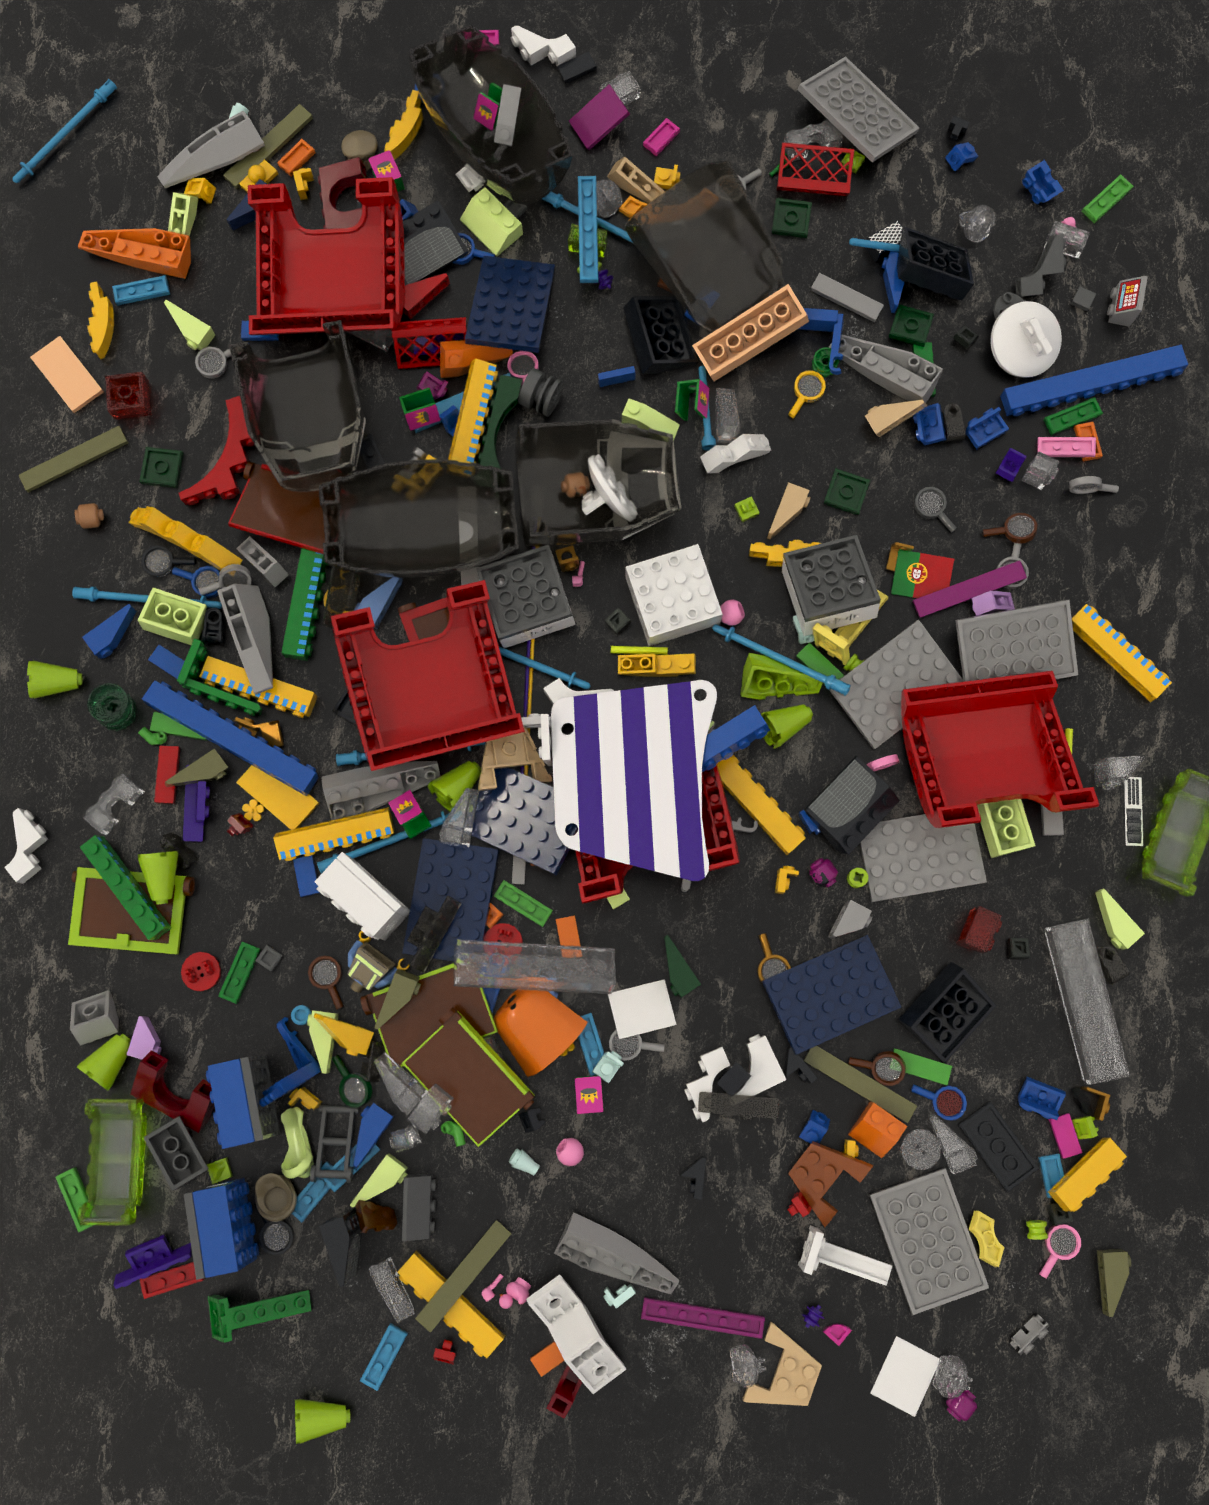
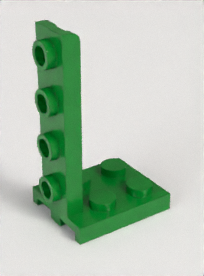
M194 638L177 682L183 688L190 690L189 692L200 696L202 693L207 695V699L218 703L221 700L226 702V706L237 709V707H240L249 715L255 716V713L261 715L262 708L259 704L194 680L198 679L201 671L199 666L201 662L206 660L208 654L203 642Z
M302 1290L230 1307L226 1297L217 1294L208 1296L212 1338L223 1343L232 1341L233 1329L311 1311L309 1290Z

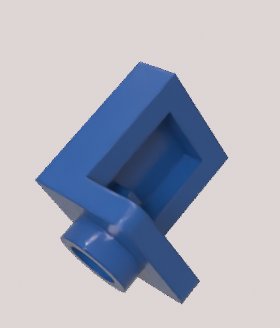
M967 142L955 145L945 159L952 169L957 171L964 163L975 161L978 155L974 147Z
M454 405L439 415L446 432L452 437L454 436L459 411Z
M813 1110L799 1137L810 1144L812 1141L820 1143L828 1130L830 1119L823 1113Z

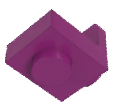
M426 371L416 388L418 390L430 388L433 399L436 400L446 394L448 382L446 380L441 381Z

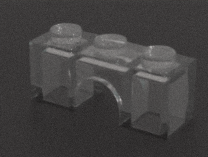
M829 120L816 125H808L803 129L791 130L785 133L784 143L808 145V143L817 142L821 146L841 148L843 140L842 133ZM785 148L789 160L797 155L793 148ZM808 150L801 154L804 158L807 157Z
M123 774L117 776L112 781V786L99 796V801L86 811V816L83 819L98 832L107 835L119 822L112 813L113 805L117 801L123 800L132 806L145 791L129 777Z

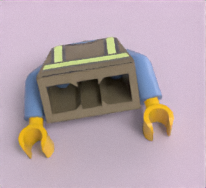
M362 931L359 932V941L356 940L348 952V967L350 968L348 975L354 979L351 989L357 993H360L363 988L371 990L373 987L379 989L391 984L397 969L406 971L410 965L408 964L406 968H402L400 963L404 961L403 958L399 960L398 966L394 967L396 964L368 944L371 937L362 938L364 934Z

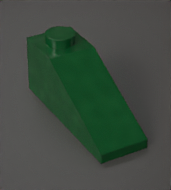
M667 935L664 937L669 980L672 984L669 988L675 997L679 995L682 998L700 986L701 983Z

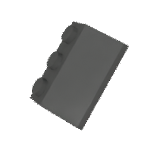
M180 1116L143 1137L172 1191L181 1188L209 1169Z
M408 1174L404 1177L402 1241L429 1239L431 1233H435V1221H432V1212L436 1210V1200H432L433 1192H436V1179H433V1174Z

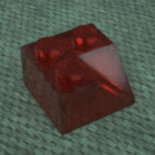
M143 372L105 376L107 411L114 419L151 415L149 381Z
M981 906L970 909L956 945L980 953L990 951L995 942L993 936L1001 928L1002 922L1000 919L1002 916Z

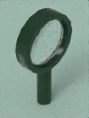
M336 1055L332 1058V1061L343 1077L339 1086V1094L342 1101L354 1108L366 1104L372 1095V1086L369 1079L361 1073L350 1074L339 1055Z

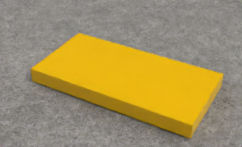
M253 765L236 782L291 830L299 828L320 804L310 794L307 796L301 794Z

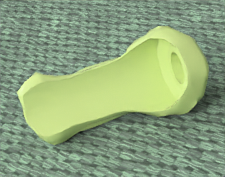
M299 1107L289 1108L281 1114V1122L284 1125L289 1145L285 1159L281 1164V1169L284 1176L289 1179L309 1177L311 1166L314 1164L307 1133L302 1125L304 1111Z

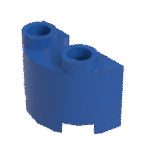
M1045 160L1029 169L1022 180L1023 186L1029 190L1032 200L1036 204L1047 202L1064 191L1058 180L1052 178L1051 169Z

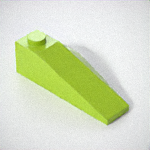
M749 653L743 668L741 697L761 700L766 699L768 696H777L779 698L786 694H795L796 696L819 693L823 683L770 657Z

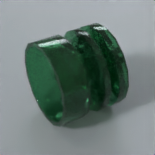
M101 684L93 689L89 695L87 702L88 711L93 718L109 730L125 729L136 718L137 707L135 701L117 684Z

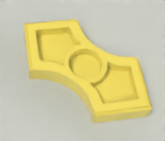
M974 1211L969 1231L975 1235L979 1243V1259L993 1267H999L1004 1246L999 1243L995 1236V1221L980 1211Z

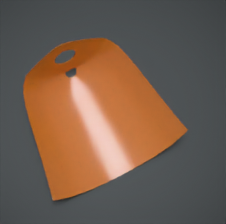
M528 983L514 991L494 1016L500 1037L527 1077L537 1074L556 1060L577 1039L588 1023L548 991L534 983ZM514 995H516V997L514 998V1000H513L512 1002L508 1003V1001H509ZM516 1004V1008L512 1010L511 1006Z

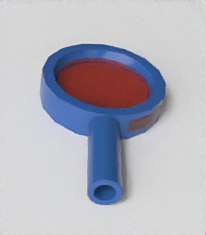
M915 1084L911 1088V1092L932 1100L934 1112L942 1119L956 1120L966 1111V1097L956 1087L943 1086L936 1090L935 1093Z

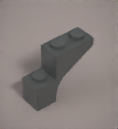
M1063 234L1051 235L1035 269L1026 276L1015 278L1016 294L1018 296L1043 294L1045 280L1042 275L1064 272L1066 258L1064 257L1063 249H1065L1066 243Z

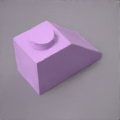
M989 591L972 598V608L976 616L1015 609L1010 592Z
M138 1017L127 1051L128 1056L143 1059L151 1050L160 1055L161 1047L159 1046L161 1041L149 1017Z

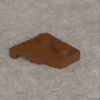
M358 1200L355 1207L362 1233H367L369 1229L373 1228L375 1232L393 1230L397 1225L395 1212L390 1207H383L363 1200Z

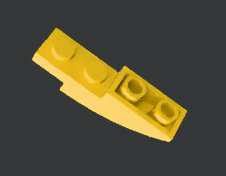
M412 90L411 96L407 98L406 112L402 113L401 121L395 120L394 127L391 126L390 140L386 142L384 152L389 150L394 160L409 147L421 127L423 115L420 109L421 97L419 91Z
M97 282L90 283L89 297L94 304V307H92L94 317L89 318L90 325L87 328L93 342H90L93 353H96L100 359H104L112 340L114 310L113 304L108 297H104L100 285Z
M801 540L789 541L787 548H784L782 545L766 546L764 543L756 542L750 545L749 557L767 559L766 566L782 567L783 553L822 543L812 542L808 544Z
M618 655V674L644 677H675L682 674H696V655Z

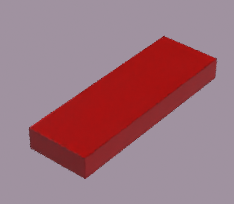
M159 746L155 803L175 804L177 786L166 787L165 781L178 773L179 746Z
M190 1262L139 1280L143 1297L146 1299L203 1281L205 1278L196 1280L194 1262Z

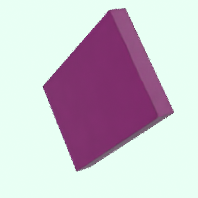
M609 84L575 114L569 122L586 148L590 150L630 115V112Z

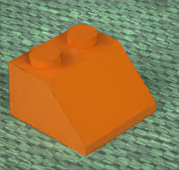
M869 1102L848 1135L880 1158H883L898 1142L907 1126L874 1102Z

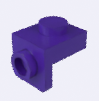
M1010 448L996 474L1012 482L1026 459V455Z

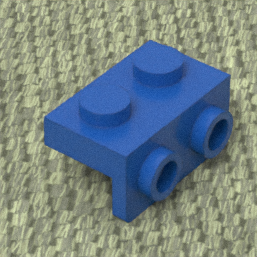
M939 403L929 405L913 415L914 422L918 426V430H916L918 441H921L926 446L946 440L942 410Z
M1000 407L994 410L990 408L981 418L975 417L967 423L968 426L964 432L976 449L1009 430V427L999 414L1001 411Z
M1027 1077L1018 1095L1019 1105L1028 1112L1034 1111L1046 1119L1058 1120V1110L1066 1093L1063 1090Z

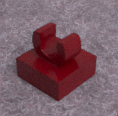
M241 813L231 815L227 820L232 825L227 830L232 837L235 834L239 835L249 832L254 827Z

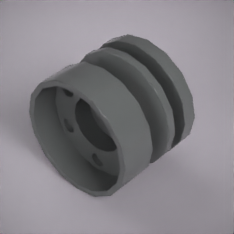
M532 368L522 385L518 403L529 409H532L536 404V412L541 413L543 411V415L549 417L560 400L563 381L560 379L555 381V377L550 376L545 382L546 373Z

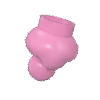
M520 1277L515 1282L507 1284V1294H500V1306L504 1309L510 1308L513 1304V1298L520 1305L527 1302L526 1299L529 1297L531 1285Z

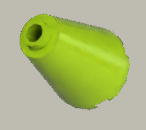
M38 661L28 662L27 675H29V682L27 684L30 698L35 699L75 690L83 683L82 674H79L77 669Z
M802 704L761 713L770 728V731L763 737L769 746L774 745V749L783 745L812 721L813 713L810 707Z
M467 761L432 780L428 784V789L431 794L436 793L438 797L436 800L449 812L453 811L454 813L479 779L481 768L476 762Z
M178 851L138 855V861L151 901H156V904L168 903V899H172Z
M123 1033L121 1036L116 1034L79 1063L77 1068L109 1091L128 1056L127 1051L131 1039Z
M303 1399L295 1400L296 1444H301L346 1428V1423H350V1409L346 1410V1405Z

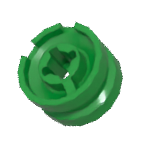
M823 347L813 357L812 369L823 377L833 375L829 370L831 348ZM838 359L834 361V368L838 366Z

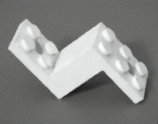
M560 1274L526 1299L529 1306L548 1327L566 1364L592 1394L626 1370L624 1363L604 1340L588 1308Z

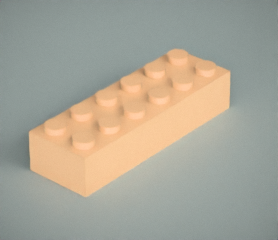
M787 284L692 346L710 377L715 382L808 323L809 319L791 287Z

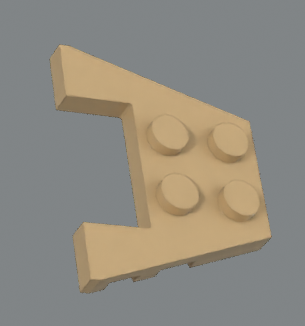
M524 727L525 732L485 742L478 791L497 788L494 769L531 765L533 779L543 783L552 782V777L548 774L543 760L540 759L536 751L537 748L526 727Z
M770 1322L764 1341L783 1348L782 1355L770 1388L767 1389L749 1381L743 1401L748 1403L808 1406L822 1365L773 1322Z

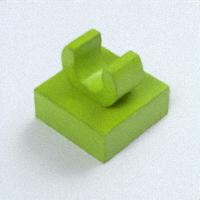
M752 496L734 505L742 522L756 517L760 513Z
M1086 1116L1072 1119L1078 1140L1098 1136L1097 1132L1099 1129L1095 1128L1093 1123L1095 1117Z

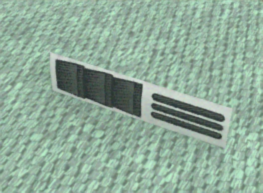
M1124 777L1126 846H1143L1142 778Z

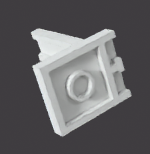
M529 714L528 717H521L524 727L538 728V737L542 741V746L539 747V757L548 766H553L551 717H549V714H541V716L540 714Z
M810 1225L808 1238L803 1246L804 1251L801 1260L798 1262V1266L804 1273L812 1275L813 1270H817L820 1262L887 1286L892 1265L825 1242L824 1233L817 1227Z

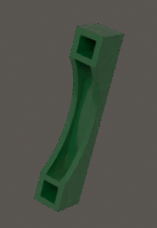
M500 375V379L496 380L494 389L496 397L492 398L490 409L493 410L491 416L487 418L486 427H488L487 434H484L482 440L484 449L483 452L479 453L478 463H480L479 470H476L474 474V481H476L477 487L500 491L503 472L496 453L497 434L506 415L513 407L519 404V394L523 385L522 379Z

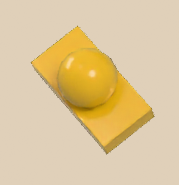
M264 159L259 165H253L249 168L248 175L239 183L240 187L248 193V185H255L259 179L268 184L278 175V172Z

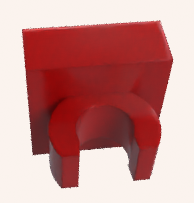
M800 1191L793 1196L791 1200L793 1203L787 1209L791 1216L800 1212L802 1217L808 1215L812 1210Z
M444 1340L442 1350L435 1348L434 1360L454 1365L456 1353L450 1352L452 1341Z

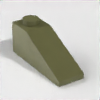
M213 749L165 781L166 787L194 784L198 783V781L219 780L226 775L225 771L228 769V766L217 751Z
M397 969L375 1024V1029H379L408 1003L413 995L418 994L421 984L418 983L419 976Z
M1122 1249L1097 1250L1102 1312L1108 1317H1113L1129 1276L1131 1258L1128 1252Z

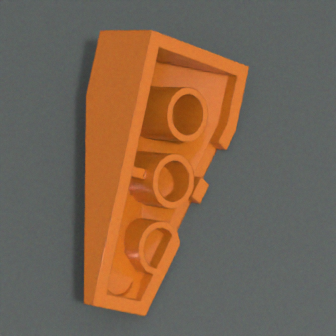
M465 340L440 342V377L447 378L465 375L469 372L471 361L475 358L493 364L509 358L513 355V350L465 344Z

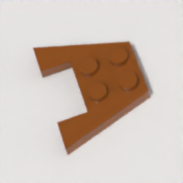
M812 1141L788 1174L823 1226L826 1227L838 1210L822 1198L843 1170L861 1183L873 1165Z

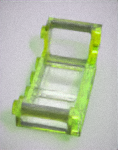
M1187 769L1178 774L1176 782L1170 791L1165 794L1162 800L1164 806L1156 816V821L1158 822L1149 835V839H1151L1149 846L1145 847L1142 854L1144 856L1142 862L1143 879L1157 882L1178 891L1179 894L1186 897L1193 896L1197 886L1193 885V882L1197 878L1194 875L1209 837V777Z
M88 1099V1103L85 1105V1115H88L89 1119H93L90 1125L92 1143L89 1145L91 1162L87 1168V1174L90 1178L89 1184L86 1187L88 1202H85L78 1210L80 1225L129 1226L136 1222V1206H141L143 1198L146 1147L143 1137L146 1136L147 1115L142 1113L143 1099Z

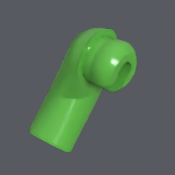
M143 727L138 732L150 745H162L167 741V735L164 732L151 733L146 727Z
M446 1121L441 1125L443 1133L454 1136L456 1147L466 1144L463 1130L458 1124Z

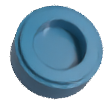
M299 1005L292 1010L291 1019L297 1025L307 1024L308 1015L312 1014L307 1006Z

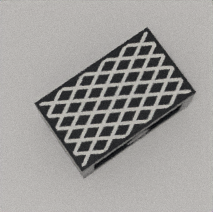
M897 220L868 236L867 240L900 244L903 226ZM866 248L875 262H878L881 255L887 252V250Z

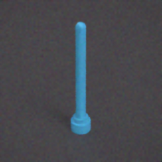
M857 238L849 240L850 245L894 252H899L900 248L899 244Z
M702 365L699 367V379L707 385L706 368ZM708 401L707 418H703L704 437L701 440L702 450L709 451L716 446V439L712 436Z

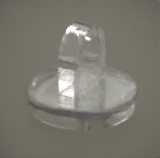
M981 204L972 211L961 213L959 215V223L964 227L965 237L976 243L987 238L990 234V228H993L995 224L994 210L987 205Z

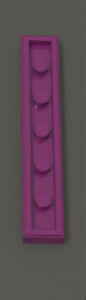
M1019 560L920 597L912 602L918 617L922 618L968 601L986 592L995 591L1026 579L1027 576Z
M644 1297L641 1319L760 1339L763 1337L765 1321L764 1316Z

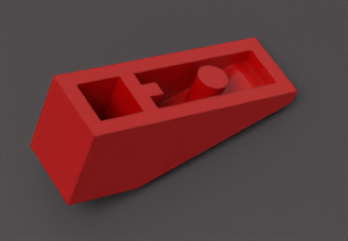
M444 273L407 284L405 286L403 313L411 320L450 284L448 275Z

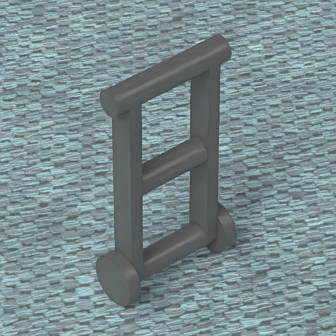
M319 1105L318 1111L322 1113L316 1165H312L310 1170L311 1182H316L317 1178L346 1179L347 1183H352L353 1167H350L355 1114H359V1107ZM327 1113L350 1114L347 1138L325 1137ZM324 1145L346 1146L344 1170H321Z

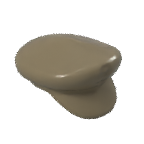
M356 130L347 134L341 144L344 156L348 160L359 157L365 164L366 171L372 168L369 158L375 156L378 142L376 137L371 132L365 130Z
M274 1173L265 1174L260 1177L255 1185L257 1210L264 1219L271 1222H279L288 1218L295 1210L297 1204V1194L290 1179L284 1175Z

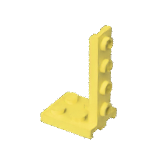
M877 590L881 599L880 610L889 597ZM872 619L839 627L835 633H832L828 626L816 623L812 628L815 646L818 648L819 646L828 651V655L833 658L837 657L842 661L843 665H846L850 660L849 647Z

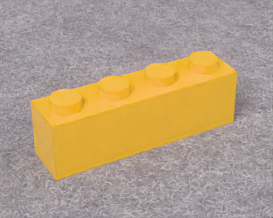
M1102 1138L1048 1193L1064 1211L1075 1212L1083 1205L1081 1202L1086 1197L1089 1198L1096 1192L1095 1188L1099 1184L1105 1183L1110 1178L1109 1174L1113 1170H1118L1124 1164L1122 1161L1127 1156L1111 1138Z

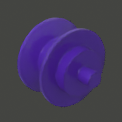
M607 269L598 271L600 290L612 287L613 276H607Z
M807 1306L808 1314H802L805 1317L804 1321L807 1322L805 1326L807 1328L810 1325L820 1327L818 1320L820 1318L825 1319L822 1316L823 1312L820 1311L821 1306Z

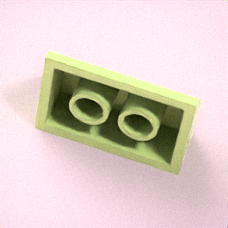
M486 187L471 198L460 218V221L496 257L523 235L522 223Z
M152 588L138 618V622L143 630L192 645L194 638L199 640L203 631L207 606L206 604Z
M1021 799L977 805L981 817L980 823L991 858L1035 846Z

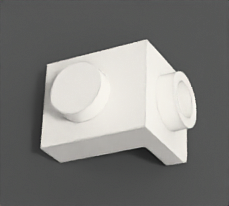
M471 162L455 174L468 192L473 189L475 192L484 185L482 181L486 179L484 176H480Z

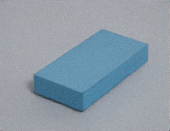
M1059 1153L1038 1157L1047 1198H1052L1048 1191L1064 1176Z

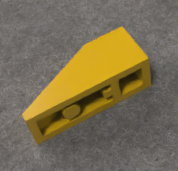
M314 1014V1018L341 1047L347 1049V1054L358 1056V1053L366 1055L374 1032L327 1016Z

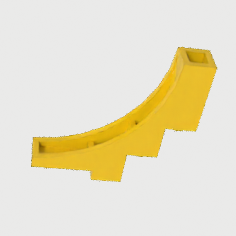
M138 507L130 516L129 524L153 533L185 549L220 571L227 565H240L243 561L208 536L198 534L182 522L172 520L154 507ZM229 571L226 574L234 576L236 571Z

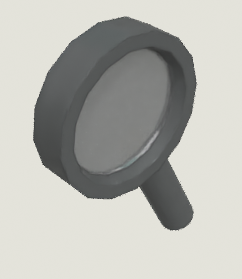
M935 487L921 489L914 500V508L917 514L926 519L938 517L951 533L957 529L943 512L947 504L944 493Z

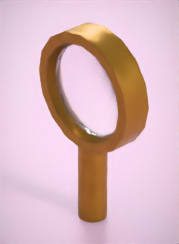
M766 933L758 935L765 954V958L759 963L757 969L761 983L765 979L791 969L785 958L772 954Z

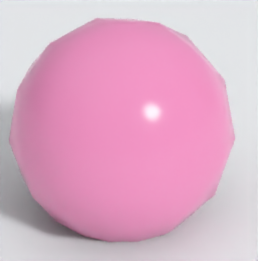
M734 599L727 600L720 606L723 614L721 621L723 623L733 626L743 620L745 613L739 601Z
M565 1138L559 1143L556 1155L563 1165L575 1166L582 1160L584 1149L577 1139Z

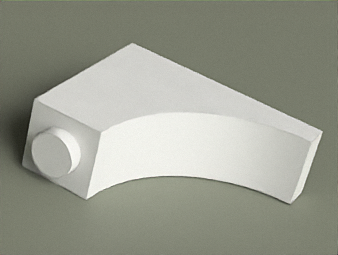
M760 1034L749 1038L750 1042L746 1044L750 1058L748 1073L751 1077L733 1096L728 1097L732 1106L786 1080L766 1036L760 1037Z

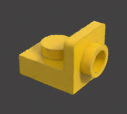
M674 165V170L656 167L654 182L663 189L675 190L676 183L679 184L681 172H678V165Z
M301 168L298 171H293L300 200L308 199L306 192L309 191L307 182L314 181L311 168Z
M192 178L188 180L184 194L202 198L206 203L210 204L212 203L216 187L205 178Z
M783 866V869H778L775 893L784 894L785 890L789 889L790 879L787 878V875L795 877L799 875V871L794 870L795 867Z
M302 1087L300 1089L296 1088L289 1096L291 1100L288 1104L294 1106L301 1099V1104L304 1107L314 1110L319 1107L322 1101L308 1089Z
M844 1139V1154L854 1158L858 1157L859 1147L855 1145V1140Z

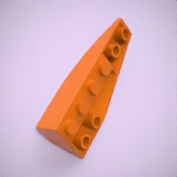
M156 228L83 231L78 244L79 249L135 268L186 279L191 264L190 236Z

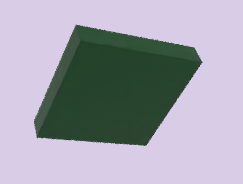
M776 198L771 234L807 238L812 202Z
M899 305L889 338L924 347L934 314Z
M145 447L139 482L147 485L178 488L184 453L179 450Z
M835 468L823 504L859 515L871 480Z

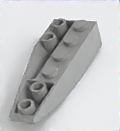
M243 110L196 138L157 177L164 188H168L240 161L245 156L258 151L265 144L252 121Z
M846 335L841 337L839 353L843 355L842 360L856 371L907 401L923 400L926 403L931 397L943 372V368L909 351Z
M232 584L217 590L233 640L254 694L256 695L273 688L270 617L259 586Z
M413 761L371 771L368 766L322 776L323 792L331 820L372 811L409 790L413 792L428 785L432 780L440 777V771L437 761Z
M574 1212L554 1254L590 1271L668 1294H672L679 1283V1280L643 1249L616 1232Z

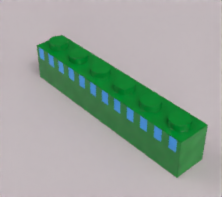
M301 548L281 653L285 658L308 661V656H311L313 650L311 640L316 634L315 619L319 618L318 603L322 601L323 597L321 587L322 583L326 581L325 566H328L330 556Z
M94 835L80 846V849L148 940H157L172 928L104 836Z

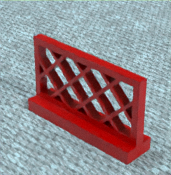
M782 142L777 190L848 197L851 187L854 149ZM785 148H793L797 153L790 161L785 156ZM805 150H811L815 155L808 162L801 155ZM824 151L829 152L833 157L826 164L819 156ZM842 153L850 154L849 162L843 166L837 157ZM799 156L805 165L797 171L791 162ZM817 158L823 167L815 173L809 164ZM833 160L841 167L834 174L827 167ZM788 165L795 172L791 177H782L783 169ZM807 166L813 175L808 179H803L799 172ZM824 168L831 176L826 181H822L817 176ZM842 170L847 175L846 183L839 182L835 177Z
M466 317L400 322L396 329L391 330L398 369L440 366V359L436 356L440 352V343L434 340L437 335H443L447 338L445 341H456L452 337L455 334L463 333V340H465L467 332ZM419 336H424L428 339L423 346L415 341ZM398 338H406L410 342L403 347L398 343ZM431 342L438 347L434 353L426 349ZM412 344L420 349L415 355L407 350ZM425 352L430 358L427 361H422L418 356ZM404 353L412 358L409 362H401V356Z

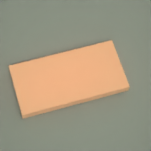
M61 336L30 357L73 413H76L104 392Z

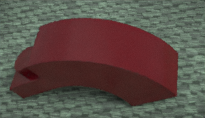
M568 1365L564 1368L546 1408L564 1419L582 1384V1381Z

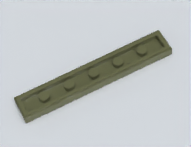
M299 104L262 138L265 146L238 161L223 175L224 178L238 189L240 187L239 183L248 175L249 168L253 165H259L264 159L268 161L313 119L312 115Z
M117 426L19 474V478L25 490L29 493L128 444V441L121 427Z
M818 1046L810 1048L803 1059L805 1063L867 1100L874 1102L906 1123L909 1122L917 1108V1105Z
M496 1220L417 1315L415 1320L431 1333L512 1233Z

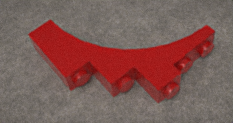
M243 394L225 400L229 413V431L225 448L214 468L202 480L192 487L179 492L180 499L185 505L197 504L199 500L204 498H214L216 494H219L222 499H232L237 494H240L234 473L244 472L245 466L249 462L244 447L256 445L258 442L257 437L260 438L248 402Z

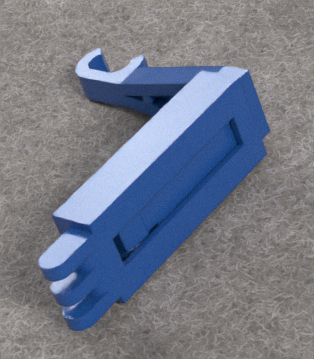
M803 308L809 322L798 329L833 332L829 370L832 374H841V369L834 368L833 365L835 360L841 361L843 359V355L839 353L844 323L843 314H838V310Z
M284 1017L277 1023V1029L285 1040L298 1070L262 1092L264 1097L259 1100V1104L262 1107L299 1087L321 1072L317 1061L295 1036L297 1032L293 1031L291 1033L286 1027L285 1023L288 1021V1017Z

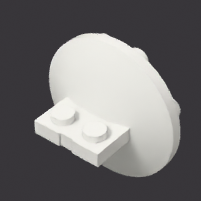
M1026 301L1011 305L998 316L991 332L993 356L998 365L1013 376L1027 378L1045 372L1052 366L1060 352L1062 335L1059 323L1054 314L1039 303Z
M599 454L590 456L588 458L589 472L596 491H589L583 496V512L588 515L606 503L612 511L629 522L636 519L638 514L636 511L637 507L632 500H628L625 492L626 488L620 480L616 481L613 469L610 465L607 467L604 465L605 462Z

